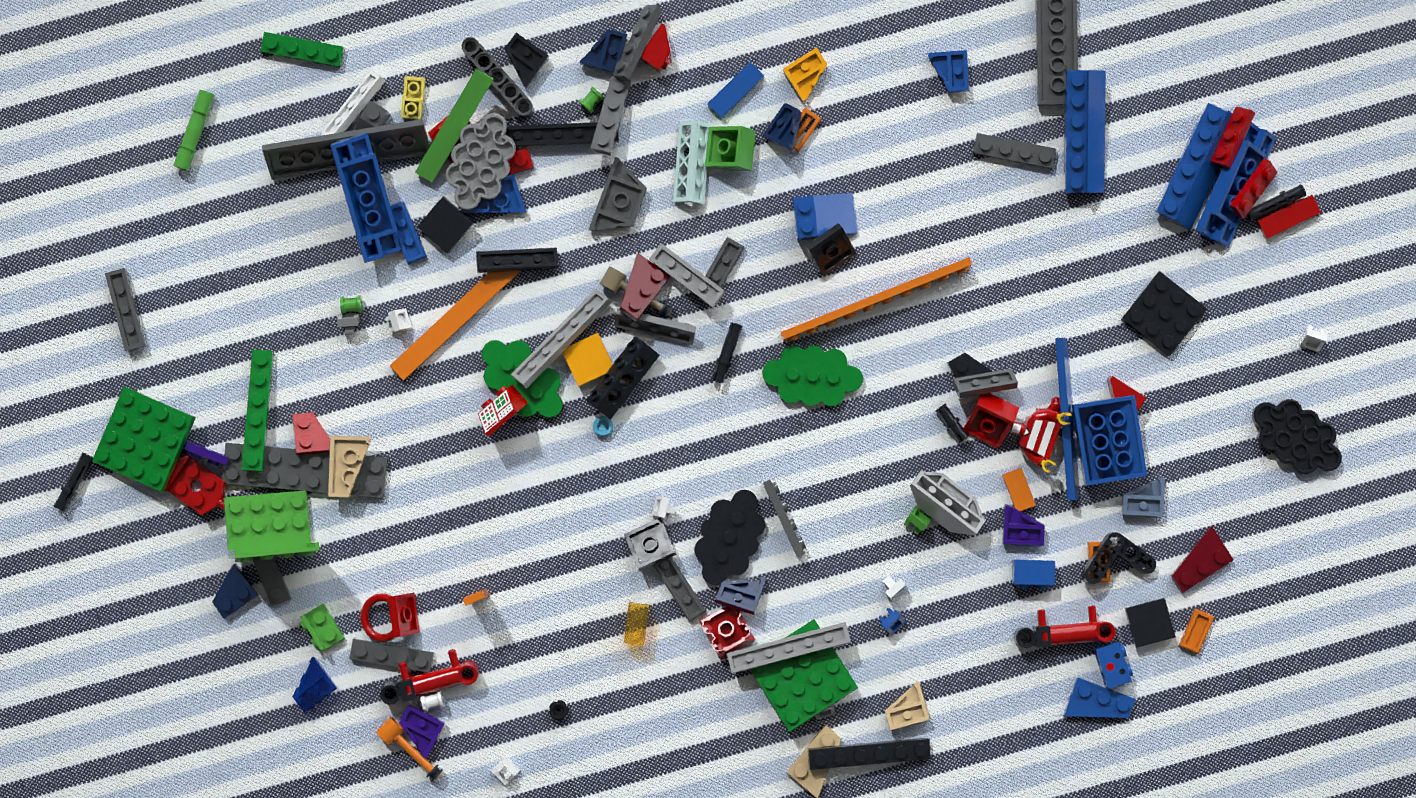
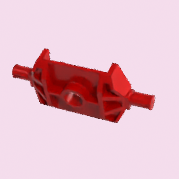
M184 456L177 461L165 491H168L190 506L199 515L204 516L216 508H221L224 511L223 498L227 482L191 457ZM196 480H199L202 484L198 492L192 489V484Z

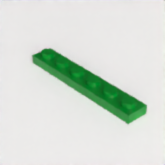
M252 350L242 471L263 472L273 351Z

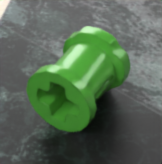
M591 87L590 92L583 100L580 99L578 102L592 114L596 105L605 98L594 87Z
M358 295L356 298L340 297L342 315H345L346 312L363 313L362 296Z

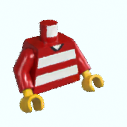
M1048 409L1034 412L1031 416H1026L1024 424L1015 421L1010 429V433L1020 435L1017 443L1021 445V451L1026 458L1037 466L1042 467L1045 472L1053 473L1048 470V465L1051 463L1056 466V463L1046 459H1050L1061 424H1071L1064 420L1065 416H1072L1071 413H1060Z

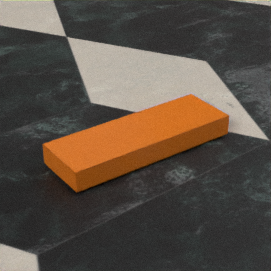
M483 589L465 597L463 601L465 606L490 596L487 589Z

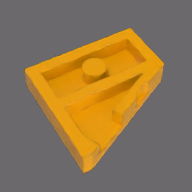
M815 48L782 69L802 102L807 100L827 67V63L819 50Z

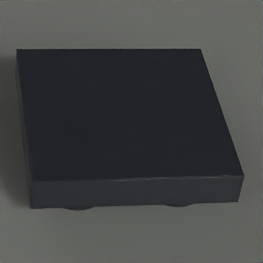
M443 196L417 227L448 254L472 227L474 222Z
M1165 598L1124 608L1135 648L1176 637Z

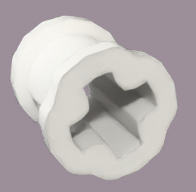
M441 690L426 696L423 694L420 697L425 713L429 709L445 708Z

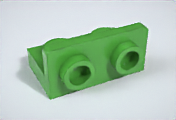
M324 603L301 616L302 621L300 624L305 632H310L313 637L311 642L317 650L320 649L322 652L345 638Z

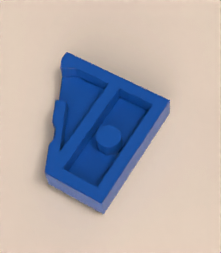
M967 50L928 53V57L949 93L969 91Z

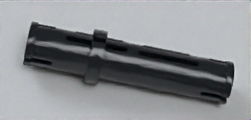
M1300 184L1286 192L1281 191L1280 195L1252 207L1247 214L1248 219L1252 222L1280 207L1291 205V202L1301 197H1305L1307 194L1303 185Z
M730 323L721 354L716 359L717 365L711 380L724 384L728 368L732 365L731 359L743 328L742 325Z
M84 452L81 453L65 486L62 485L61 487L62 491L53 505L55 508L63 512L66 511L72 497L77 494L76 490L93 460L92 456Z

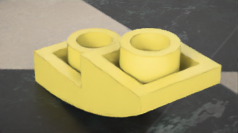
M405 76L401 118H422L426 78Z

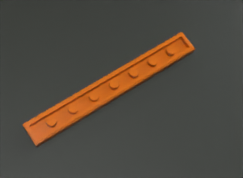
M521 271L489 272L401 354L390 367L403 381L406 380Z

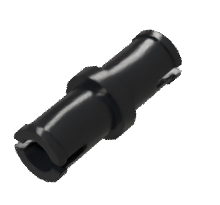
M946 403L935 410L946 424L945 428L952 432L958 443H961L970 436L959 423L960 419L953 415Z

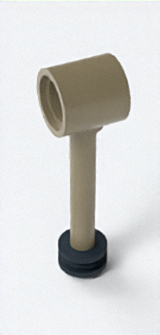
M609 266L599 284L617 294L619 289L626 290L627 283L624 281L627 276ZM653 299L649 306L660 312L658 316L662 315L664 319L672 313L673 305L669 306L668 302L662 304Z

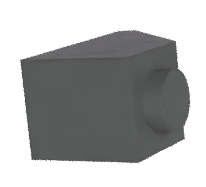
M370 100L359 117L355 130L384 126L391 114Z

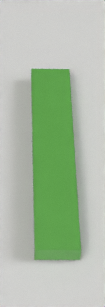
M477 68L475 69L415 173L433 183L459 139L463 127L469 122L494 78Z

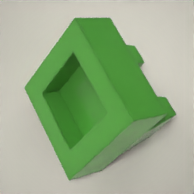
M915 506L908 515L904 525L907 527L910 523L916 526L914 533L918 534L927 527L932 518L919 509L918 506Z

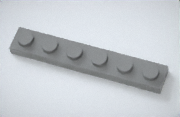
M595 289L511 374L512 377L527 389L611 304L609 298Z
M846 622L730 652L727 653L731 672L734 674L851 643Z

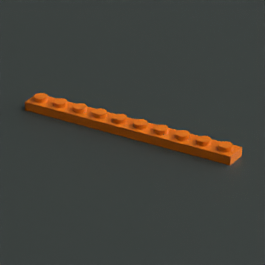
M970 257L780 332L783 341L788 340V342H792L800 338L799 334L806 332L809 335L819 331L818 327L824 324L826 328L837 324V319L844 317L847 320L855 317V312L862 309L864 313L875 309L874 305L882 302V305L894 301L893 297L901 295V298L913 293L912 289L917 287L923 290L932 286L930 282L938 280L940 283L950 279L949 275L955 272L958 275L969 271L968 267L972 265Z

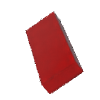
M1310 195L1257 221L1265 239H1268L1321 213L1313 195Z

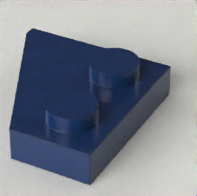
M607 29L601 39L580 60V65L614 73L615 66L622 57L628 34Z
M237 563L232 565L212 601L223 619L258 596Z

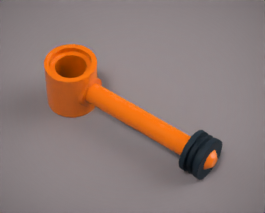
M390 716L376 730L377 735L388 745H391L394 741L399 744L428 772L426 777H430L431 782L434 779H438L443 769L440 770L438 768L439 765L435 767L431 765L401 736L404 732L402 726Z

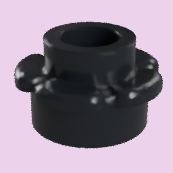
M563 700L554 701L549 706L550 716L557 720H563L569 713V707L566 706V702Z

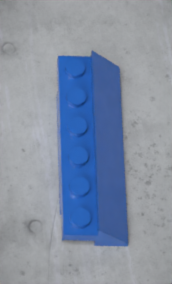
M1066 70V91L1064 92L1065 193H1104L1106 71Z
M1207 103L1155 211L1189 231L1192 229L1221 166L1212 163L1211 159L1233 114L1229 110L1225 111L1213 104Z
M1251 122L1231 168L1222 166L1220 175L1214 184L1213 191L1206 202L1205 209L1196 227V231L1200 233L1199 236L1229 248L1241 221V218L1236 216L1230 204L1262 160L1268 159L1276 137L1269 131L1260 129Z
M368 133L347 139L344 138L331 144V151L364 263L400 251L401 248L396 234L398 231L376 154L373 153Z

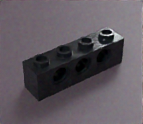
M634 336L585 401L611 420L660 355Z

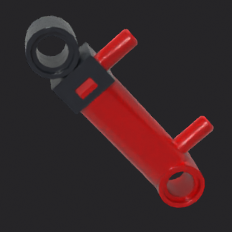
M1095 605L1088 606L1089 622L1046 625L1045 610L1041 609L1037 610L1038 626H1033V630L1027 627L1018 628L1014 633V641L1022 648H1030L1033 645L1035 647H1050L1054 645L1109 642L1114 639L1116 630L1113 624L1107 621L1097 622ZM1102 626H1107L1109 629V633L1105 637H1102L1099 633ZM1023 632H1028L1030 635L1027 643L1020 641V635Z
M455 649L448 651L452 667L413 676V674L409 675L406 662H401L398 664L401 677L398 679V682L394 680L386 681L382 686L380 698L385 704L393 705L398 702L400 696L402 701L405 702L417 699V696L463 684L471 685L478 678L479 668L475 662L470 660L459 664ZM471 669L474 674L467 677L463 674V670ZM394 689L396 695L388 696L386 690Z

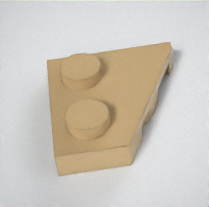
M916 682L885 710L890 731L930 720L919 682Z

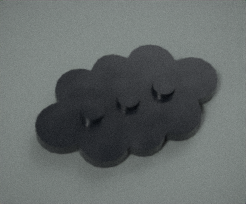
M1285 399L1278 403L1277 406L1270 402H1262L1253 409L1252 419L1261 428L1258 433V443L1264 450L1274 451L1275 458L1279 462L1291 463L1293 469L1300 474L1312 473L1317 467L1323 471H1332L1340 466L1342 455L1340 450L1333 445L1336 440L1335 428L1327 422H1320L1319 416L1315 411L1303 410L1301 405L1293 399Z
M749 490L738 491L734 494L731 501L725 499L716 501L710 510L711 518L704 521L701 526L703 537L695 544L694 552L697 559L704 563L702 568L704 580L711 585L721 584L726 580L728 574L741 575L746 572L749 567V556L755 554L758 550L757 537L765 530V520L762 515L755 512L758 504L757 497Z

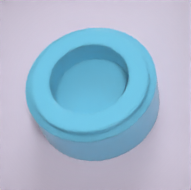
M600 416L595 419L593 430L599 436H608L613 431V422L606 416Z

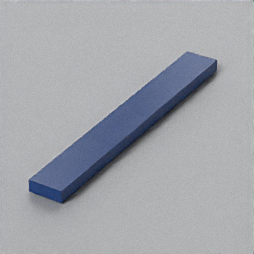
M1062 337L1055 339L1061 413L1072 414V416L1064 417L1065 422L1071 424L1062 425L1067 500H1080L1074 420L1071 406L1072 394L1067 338Z

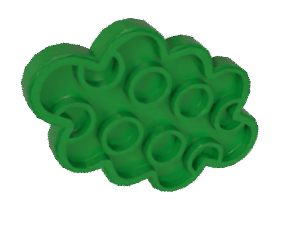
M498 340L487 342L482 349V357L489 365L484 371L483 376L487 386L500 390L503 386L508 388L513 384L528 402L517 412L522 417H531L537 412L544 417L551 418L557 416L563 407L562 399L556 393L561 385V378L558 372L551 368H546L526 389L511 374L532 354L529 345L519 340L511 342L508 346Z
M795 345L789 346L782 352L780 360L767 362L762 370L764 381L771 386L778 387V394L783 401L795 403L801 400L807 406H815L820 402L827 406H836L844 399L845 392L856 391L863 382L861 371L857 367L847 365V357L841 350L829 349L824 352L819 346H810L805 350Z

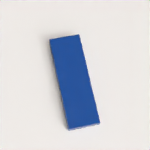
M749 62L707 105L722 119L764 78V75Z
M401 201L390 206L398 231L396 232L407 264L409 265L426 258L427 255L405 202Z

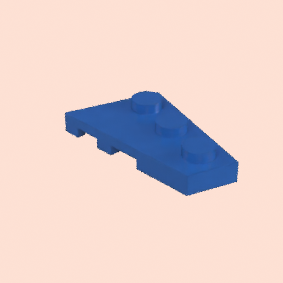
M514 174L500 180L501 191L494 199L481 198L475 208L470 210L461 208L462 213H527Z
M1077 677L1063 716L1129 718L1135 698Z

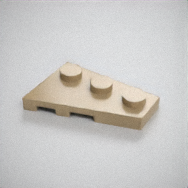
M331 435L328 497H350L372 437Z
M825 725L786 771L816 798L820 794L830 768L810 770L807 748L838 746L841 737Z

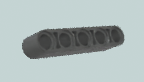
M473 37L464 39L461 47L471 63L492 78L495 74H502L503 79L501 82L496 83L492 81L491 85L519 117L524 119L531 117L534 113V107L530 99L477 39ZM473 43L477 46L474 52L466 51V47L469 44ZM482 59H489L490 63L487 67L479 66ZM508 89H515L516 95L509 98L506 96V91ZM522 104H528L530 109L528 112L522 113L519 111V107Z

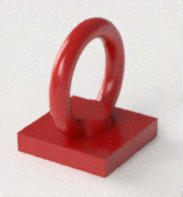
M385 593L375 594L368 598L362 607L360 615L361 625L365 633L375 641L388 642L396 637L420 633L415 593L395 596ZM381 601L389 603L392 631L387 634L377 633L369 623L371 607Z

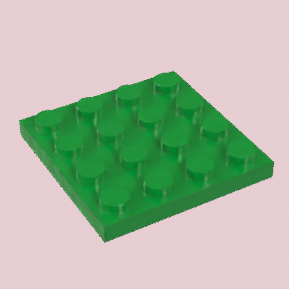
M124 386L92 461L153 489L164 492L196 417Z
M813 619L785 638L817 630L820 627L815 619ZM833 648L750 669L789 732L858 689L855 681Z

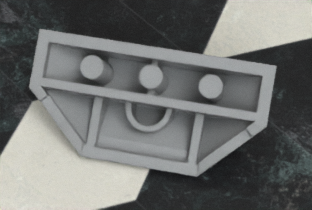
M920 471L910 485L918 508L949 532L975 536L986 521L985 517L982 516L975 497L943 473Z

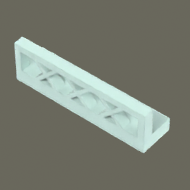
M701 121L679 122L673 202L705 203L707 178L705 160L709 127H711L709 123ZM691 126V134L687 137L686 127ZM688 146L689 154L685 157L684 150ZM686 166L688 168L687 175L683 177L682 172ZM683 187L686 188L685 197H681V189Z

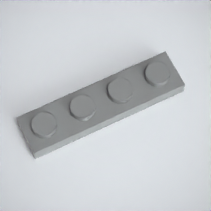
M662 243L649 258L651 262L712 308L715 307L725 294L722 288Z

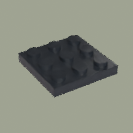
M1158 271L1121 319L1167 356H1170L1207 308L1166 275Z

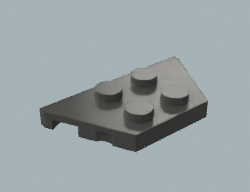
M615 157L588 229L589 231L634 226L647 188L618 157Z

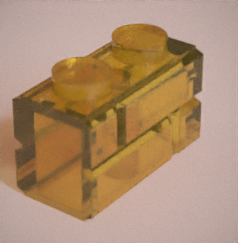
M629 601L624 643L645 644L650 604Z

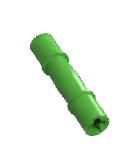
M199 90L194 107L191 109L193 113L186 127L182 144H179V150L173 164L174 167L189 171L194 154L197 152L195 149L201 137L206 117H209V111L215 97L214 94Z

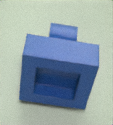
M887 608L886 610L890 615L886 619L880 615L879 619L882 622L881 625L892 636L906 621L896 610L892 611V609Z

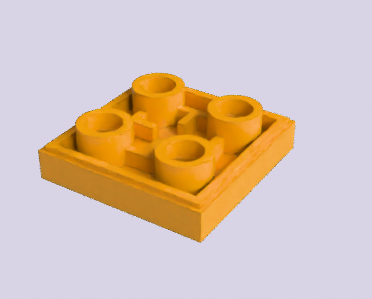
M598 333L568 346L562 352L578 387L605 375L613 365Z

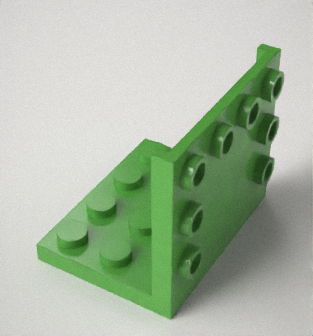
M306 491L223 498L228 558L235 559V563L252 561L251 557L260 556V560L273 559L272 555L281 554V558L294 557L293 553H297V557L315 555L314 551H320L319 542L311 543Z

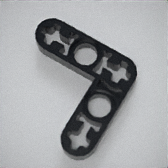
M1110 532L1103 538L1084 567L1082 579L1088 584L1099 583L1116 556L1144 574H1150L1156 569V561L1122 534ZM1116 538L1118 544L1111 546L1112 541L1110 539ZM1129 547L1135 551V555L1131 559L1125 555V551ZM1102 552L1108 556V560L1104 564H1101L1098 560V556ZM1137 560L1148 561L1150 567L1144 568V564ZM1097 566L1102 567L1101 570H1100V569H1096V570H1095V568H1096ZM1095 570V579H1089L1090 575L1088 574V572Z

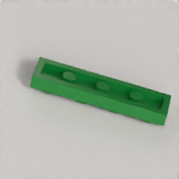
M264 32L260 52L341 68L344 47Z

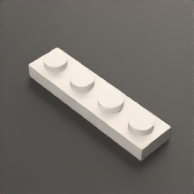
M370 70L321 134L328 135L345 132L356 120L363 108L368 105L375 93L381 89L385 80Z

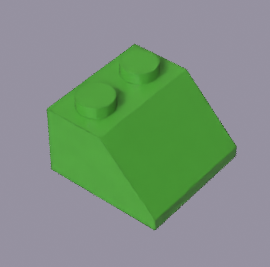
M744 126L709 127L705 167L731 171H752L756 131Z

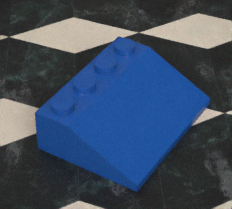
M1135 395L1071 404L1084 485L1147 476Z

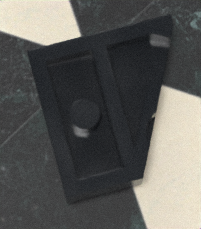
M517 32L504 48L522 84L527 88L548 60L549 55Z
M963 353L947 362L955 378L993 372L967 353Z

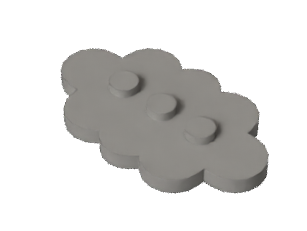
M488 114L483 118L480 125L472 123L463 127L460 133L461 143L452 150L451 156L454 163L449 165L445 176L447 182L456 188L454 195L455 203L462 209L470 210L475 208L481 198L489 200L497 197L501 191L500 180L507 177L510 172L508 160L514 156L516 146L512 138L505 135L507 122L500 114Z

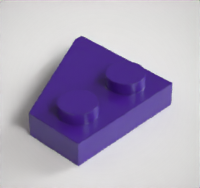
M186 440L183 447L189 451V456L200 459L201 456L208 458L207 462L215 466H219L220 463L226 465L229 457L204 446L191 443L189 440Z
M1004 504L1002 543L1044 546L1045 525L1016 508Z
M409 704L399 724L408 733L412 742L416 744L422 756L427 758L445 722Z

